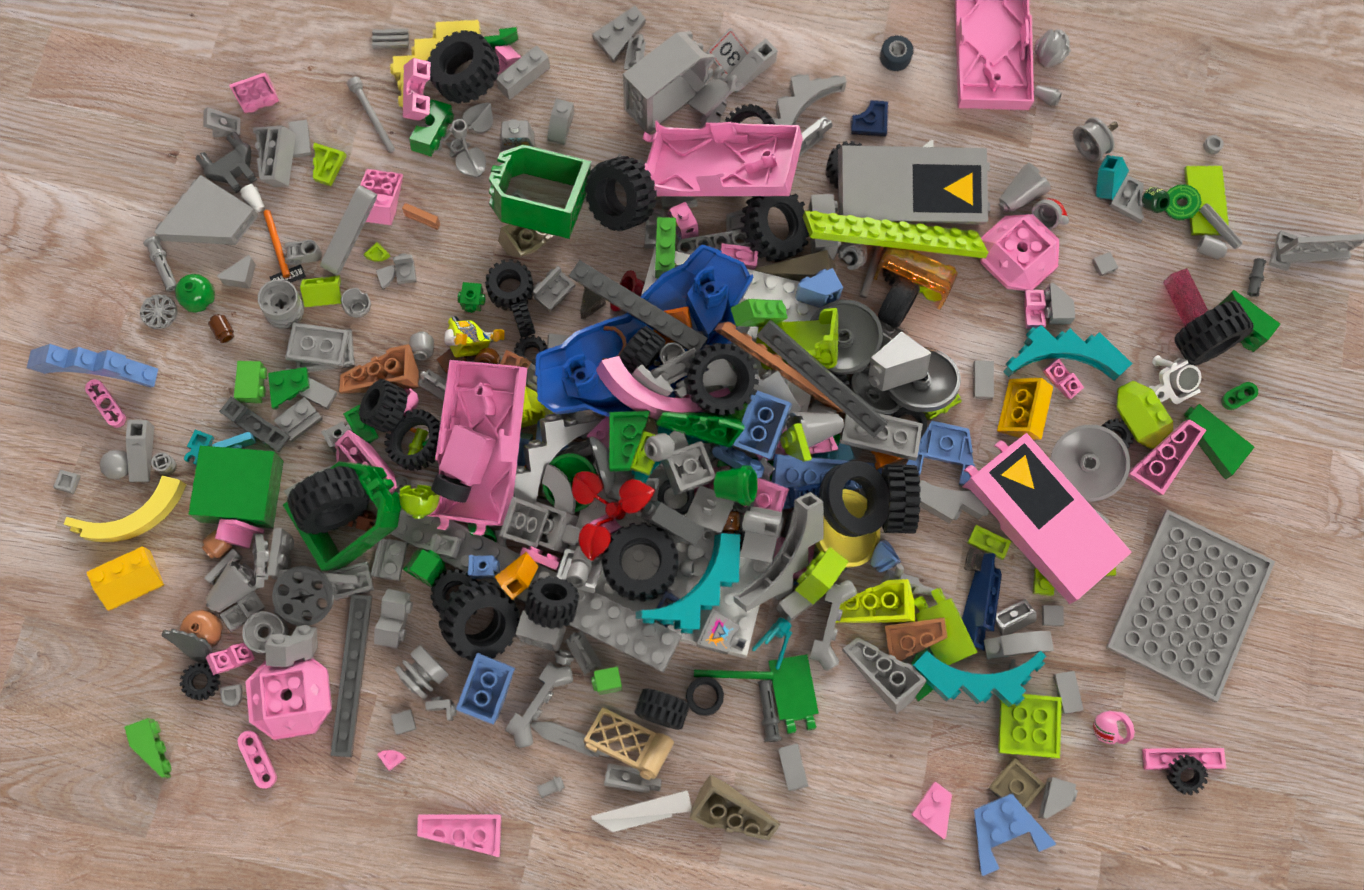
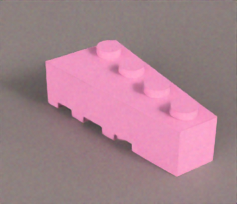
M1190 419L1184 421L1129 471L1128 477L1158 496L1164 495L1206 429Z

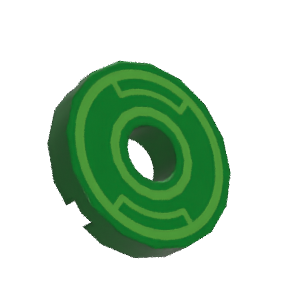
M1185 184L1176 185L1167 191L1170 196V204L1165 209V212L1172 219L1179 221L1190 219L1199 212L1201 196L1194 187ZM1184 199L1187 201V204L1179 206L1177 201Z

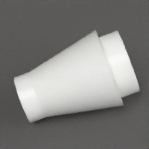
M249 184L240 190L241 197L256 213L265 209L257 187Z

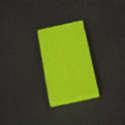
M1186 166L1184 168L1186 185L1198 190L1201 196V207L1208 203L1229 226L1222 166ZM1200 209L1194 217L1190 218L1191 236H1203L1204 234L1207 236H1222L1200 212Z

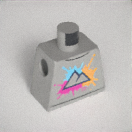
M712 609L696 646L728 655L731 647L743 651L747 640L736 635L739 630L737 624Z

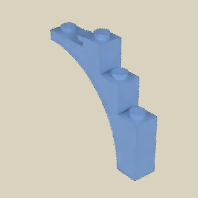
M52 344L31 350L26 367L44 374L74 372L100 375L137 383L150 388L154 387L158 368L127 359L125 355L110 350L96 353L81 347L68 350Z

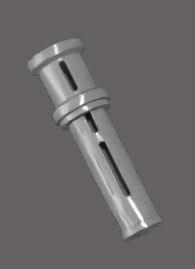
M158 236L149 237L143 242L150 253L149 258L155 262L166 291H174L176 281L166 261L167 253L161 247V240Z

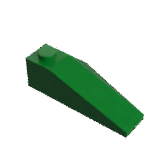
M662 412L656 421L658 426L728 448L733 445L745 427L739 418L733 417L730 414L720 415L716 413Z

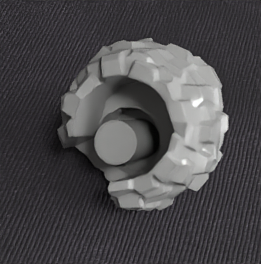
M846 242L841 246L838 257L846 261L849 265L847 267L849 270H854L864 265L867 261L868 253L864 244Z

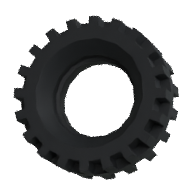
M790 194V196H752L751 199L747 200L746 204L748 206L742 209L745 216L740 218V222L744 223V228H741V232L746 233L747 238L744 239L745 242L751 243L752 247L750 250L752 252H759V258L766 257V261L775 260V262L797 255V253L804 250V246L808 245L809 241L806 238L810 237L803 219L805 212L803 206L805 203L803 201L799 203L797 200L799 196L797 194ZM772 207L779 209L787 220L789 232L785 240L777 238L768 225V213Z

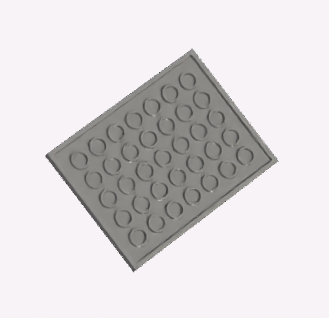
M1168 509L1165 510L1106 649L1213 702H1218L1275 561Z

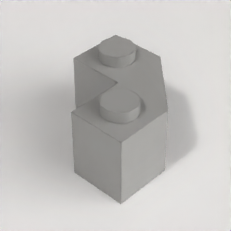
M387 589L381 601V617L375 627L374 644L398 648L400 642L405 640V626L408 614L411 613L413 602H410L411 593Z
M297 625L292 636L271 634L265 645L266 665L289 667L294 665L296 660L302 658L304 661L312 659L318 648L317 627Z

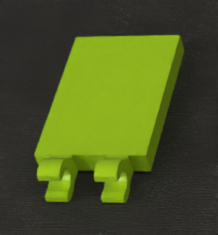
M941 588L931 591L937 604L928 608L923 596L914 599L915 605L920 611L915 614L918 621L945 618L948 638L930 646L936 659L949 666L978 653L952 598L946 600Z

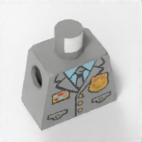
M512 119L502 122L500 151H506L523 144L535 147V133L528 121Z

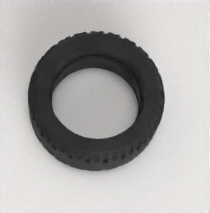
M899 277L887 294L878 312V319L891 327H899L920 291L919 285L906 277Z

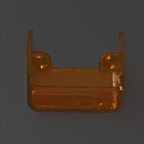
M887 247L873 279L877 280L882 268L897 273L942 294L943 297L937 308L941 310L958 273L955 267L944 265L914 250Z

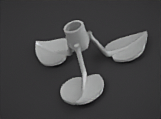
M482 103L467 109L462 119L453 121L452 128H449L445 137L441 138L438 150L434 151L435 153L441 150L442 142L446 141L451 133H453L454 137L462 139L465 152L457 155L456 167L465 175L480 177L485 171L486 157L484 153L477 147L468 150L465 137L467 129L483 133L492 127L491 103Z

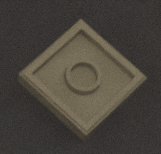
M1014 757L990 784L988 789L998 798L1012 794L1027 809L1046 785Z

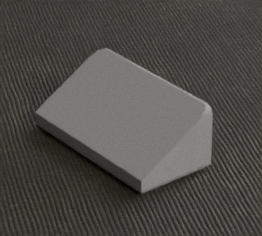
M1024 599L997 613L995 625L1002 636L1012 634L1037 620L1036 611Z

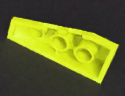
M909 579L887 580L878 586L870 587L856 594V596L840 604L839 609L843 611L840 622L836 621V623L915 622V602Z

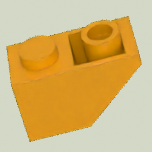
M526 551L497 574L495 578L513 600L529 587L539 566Z

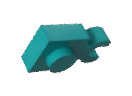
M195 429L187 445L191 451L186 453L184 461L189 463L190 459L195 457L193 464L197 465L200 445L211 446L214 437Z

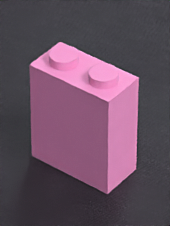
M454 425L439 469L446 472L445 475L447 477L461 479L460 483L464 485L481 484L496 440L469 427Z

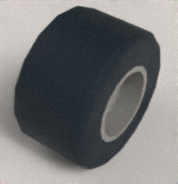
M900 35L887 38L880 51L882 65L891 71L904 70L909 66L913 56L914 48L912 43L906 37Z

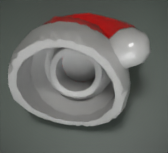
M1047 198L1041 200L1032 208V214L1049 230L1056 228L1059 224L1067 225L1069 223L1066 210L1062 203L1056 199Z

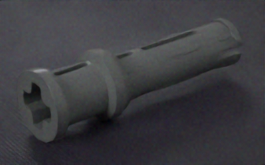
M771 680L759 681L764 717L761 723L764 726L766 737L764 742L781 741L782 737L779 736L778 729L780 722L775 715Z

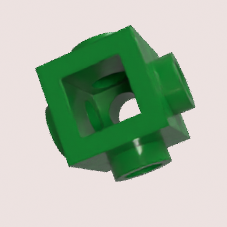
M463 282L462 291L458 292L457 298L462 310L469 313L481 311V306L485 305L486 295L483 294L482 284Z

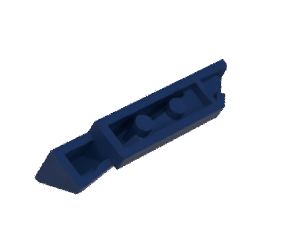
M994 553L980 554L962 615V621L976 650L981 651L985 650L984 640L986 631L994 632L1002 578L1001 570L995 568L994 565L996 557Z

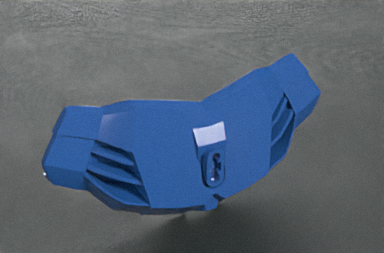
M702 244L683 264L663 273L642 294L641 298L662 311L689 306L692 328L697 332L702 331L704 336L708 338L706 345H713V343L731 345L732 342L716 332L715 328L719 323L730 322L736 326L731 307L741 302L752 283L753 274H749L743 262L721 253V250ZM626 313L576 331L561 345L536 354L535 376L537 377L538 401L555 414L574 413L590 409L610 417V412L635 411L622 403L609 391L597 374L596 369L601 363L602 358L617 356L623 347L621 338L613 331H604V326L618 328L625 336L626 343L628 344L632 337L647 325ZM660 354L656 358V361L661 363L659 366L662 365ZM653 362V364L648 368V370L652 371L653 369L659 366H655ZM687 375L671 383L670 387L672 389L676 388V383L687 378ZM672 392L668 397L675 398L676 395Z

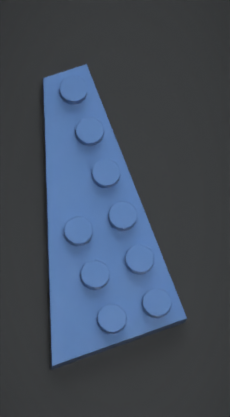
M774 454L773 467H775V470L772 473V482L785 488L821 483L830 469L849 461L812 458V460L803 462L790 455ZM868 463L875 468V463ZM882 468L878 469L879 473L882 474ZM848 480L843 489L855 490L862 487L857 482ZM817 488L818 498L820 488ZM787 494V497H786V500H785L783 509L793 508V507H789V495H788V494Z

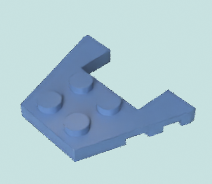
M931 421L920 439L916 461L908 460L906 465H916L918 467L917 470H919V476L924 458L960 465L962 470L959 485L963 486L971 478L970 474L964 470L969 465L975 467L970 430L964 427Z
M1012 794L973 809L980 873L982 876L999 869L991 848L1025 833H1030L1038 852L1056 845L1055 841Z

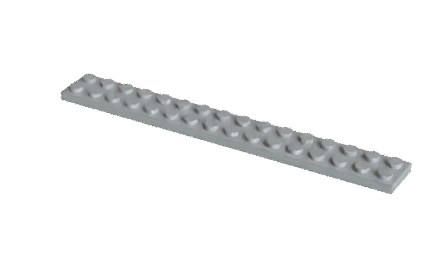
M403 509L400 512L398 528L390 533L417 548L421 543L425 544L431 540L435 534L460 538L462 543L457 558L440 555V558L444 562L467 572L469 555H494L500 562V571L497 574L521 556L482 535H470L468 528L452 520H449V526L446 530L437 529L441 523L439 517L424 516L423 519H415ZM482 563L483 569L486 567V563ZM537 563L539 567L530 585H532L534 580L538 581V578L541 577L546 578V576L554 578L557 576V573ZM496 578L480 579L483 581H487L488 583L492 582L496 584L498 587H501ZM528 588L515 598L526 603ZM577 589L579 601L574 621L570 623V626L664 673L682 635L656 622L654 624H644L642 620L636 619V612L596 592L591 593Z

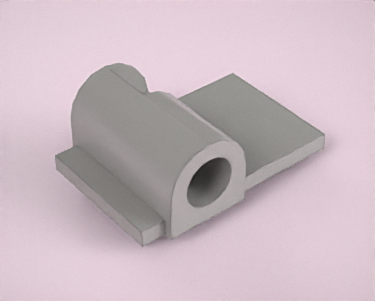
M751 506L750 511L745 512L742 526L745 536L740 557L772 563L776 541L780 537L783 523L782 512Z

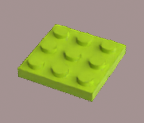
M1022 694L1025 698L1017 706L1013 704L1010 707L1000 700L998 753L1060 758L1062 697Z

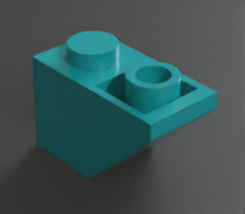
M1106 155L1098 169L1097 197L1114 199L1129 172L1123 157Z

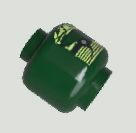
M1151 187L1142 196L1143 207L1154 213H1161L1169 206L1170 196L1165 190Z

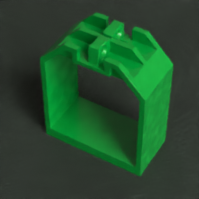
M524 144L500 152L497 162L503 164H500V166L493 165L489 177L491 184L489 194L491 195L489 205L499 220L503 223L570 239L587 195L585 186L588 184L586 181L590 175L591 161ZM527 174L574 187L566 207L563 209L505 194L511 178Z
M340 461L330 468L349 467L354 469L360 483L378 509L376 525L341 552L337 549L328 532L307 534L299 530L287 502L283 504V507L322 571L346 567L398 528L401 512L399 493L395 492L391 495L389 492L394 483L391 479H384L387 477V474L383 468Z

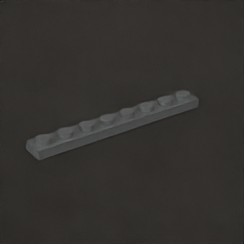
M581 260L578 261L569 274V277L673 342L678 343L686 350L695 348L696 351L702 350L708 341L707 337Z
M772 320L756 335L873 438L887 425L888 422Z
M351 595L330 756L352 758L372 596Z

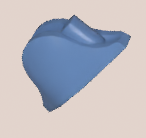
M882 540L877 544L870 565L876 567L878 572H884L901 563L897 553L887 540Z

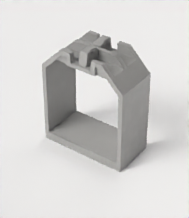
M690 31L676 32L623 73L624 110L647 134L656 128L655 121L661 124L685 106L713 76V69L710 68L708 70V68L714 62V55L703 52L704 45L697 43L695 40L693 41V34Z

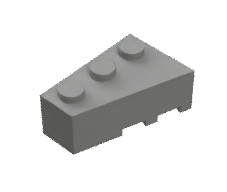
M284 126L254 127L253 133L256 134L257 139L255 148L258 149L259 158H257L259 179L273 187L289 186L296 133Z

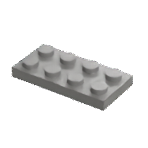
M845 413L841 444L916 461L922 423L879 414L888 423L873 438Z

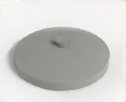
M1082 425L1066 432L1056 442L1050 458L1087 502L1104 500L1114 495L1124 485L1130 471V456L1125 443L1116 433L1099 425Z

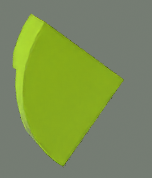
M378 242L363 254L365 258L375 262L384 261L391 257Z

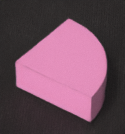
M386 750L377 754L389 771L406 759L403 754L394 750Z

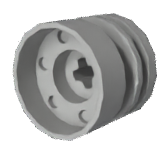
M276 279L267 282L261 287L258 293V304L267 321L272 326L280 329L290 328L293 322L298 323L302 319L304 305L293 284L283 279Z
M419 645L410 653L415 662L410 664L408 661L403 660L402 663L407 667V670L404 671L400 666H397L395 671L411 692L425 699L428 695L422 688L425 686L432 692L433 688L429 681L432 679L440 684L449 674Z

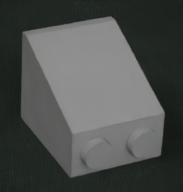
M901 331L871 357L868 381L873 387L885 391L923 379L927 376L931 352Z

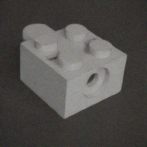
M673 431L669 436L675 444L672 457L661 462L674 495L711 483L715 479V473L702 441L689 445L684 433Z
M538 502L535 503V505L549 510L538 545L561 553L568 549L569 544L576 547L580 546L579 533L581 528L576 527L579 519L578 516Z

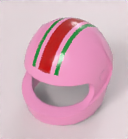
M1102 712L1093 722L1095 736L1106 744H1115L1116 742L1126 744L1134 737L1133 724L1129 717L1122 712ZM1117 721H1122L1126 726L1127 736L1125 739L1118 733Z

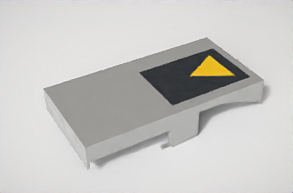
M842 145L838 149L839 215H853L860 218L870 217L879 221L883 219L893 222L904 221L909 224L920 223L925 225L928 222L983 225L988 222V211L990 212L987 171L990 172V163L987 162V148Z

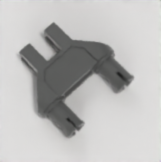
M231 132L233 138L228 134L226 139L233 146V151L215 163H212L205 152L200 153L203 160L199 155L195 159L204 169L203 174L205 177L217 182L228 183L234 192L238 193L242 188L235 178L244 174L250 183L256 181L257 178L250 169L251 147L248 143H243L236 132Z

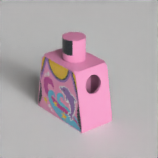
M686 202L669 209L667 217L676 218V235L679 240L699 236L698 223Z

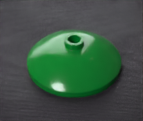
M562 454L550 462V465L555 466L568 477L571 487L574 476L579 472L587 471L598 475L594 465L587 458L579 454ZM543 484L545 496L554 506L555 499L553 493ZM576 501L575 512L587 508L590 504H580Z

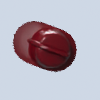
M628 270L623 275L619 284L641 297L645 282L637 278L635 271ZM610 303V308L612 309V311L617 312L621 310L617 306Z

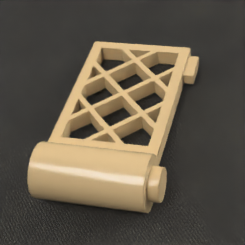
M602 707L584 739L585 748L595 753L599 750L638 769L640 776L647 780L657 777L674 744V741L667 735L655 733ZM603 715L612 718L613 724L602 726L601 719ZM627 725L630 727L631 733L620 735L618 727ZM615 728L617 737L607 739L604 731ZM601 732L604 741L595 742L590 738L593 734ZM645 734L649 736V739L645 743L638 744L636 735ZM633 736L635 746L625 748L622 739ZM619 741L622 749L613 751L610 749L609 743ZM637 749L639 758L635 762L628 758L627 752Z

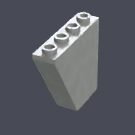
M200 175L192 182L188 191L181 195L175 207L169 210L163 222L157 225L155 234L162 241L236 245L257 219L258 215L252 207Z

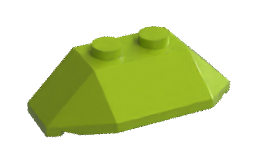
M1135 381L1117 388L1116 409L1137 442L1150 449H1154L1173 432V420L1153 389Z

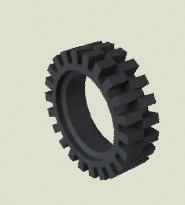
M413 409V413L409 410L405 412L406 417L402 416L398 424L390 430L391 434L386 433L385 438L388 440L384 441V445L387 447L385 451L392 461L403 469L414 471L415 468L418 471L421 470V465L424 468L429 467L428 461L432 464L435 462L433 456H436L440 421L428 411ZM414 426H427L429 439L425 447L416 454H404L401 445L405 434Z

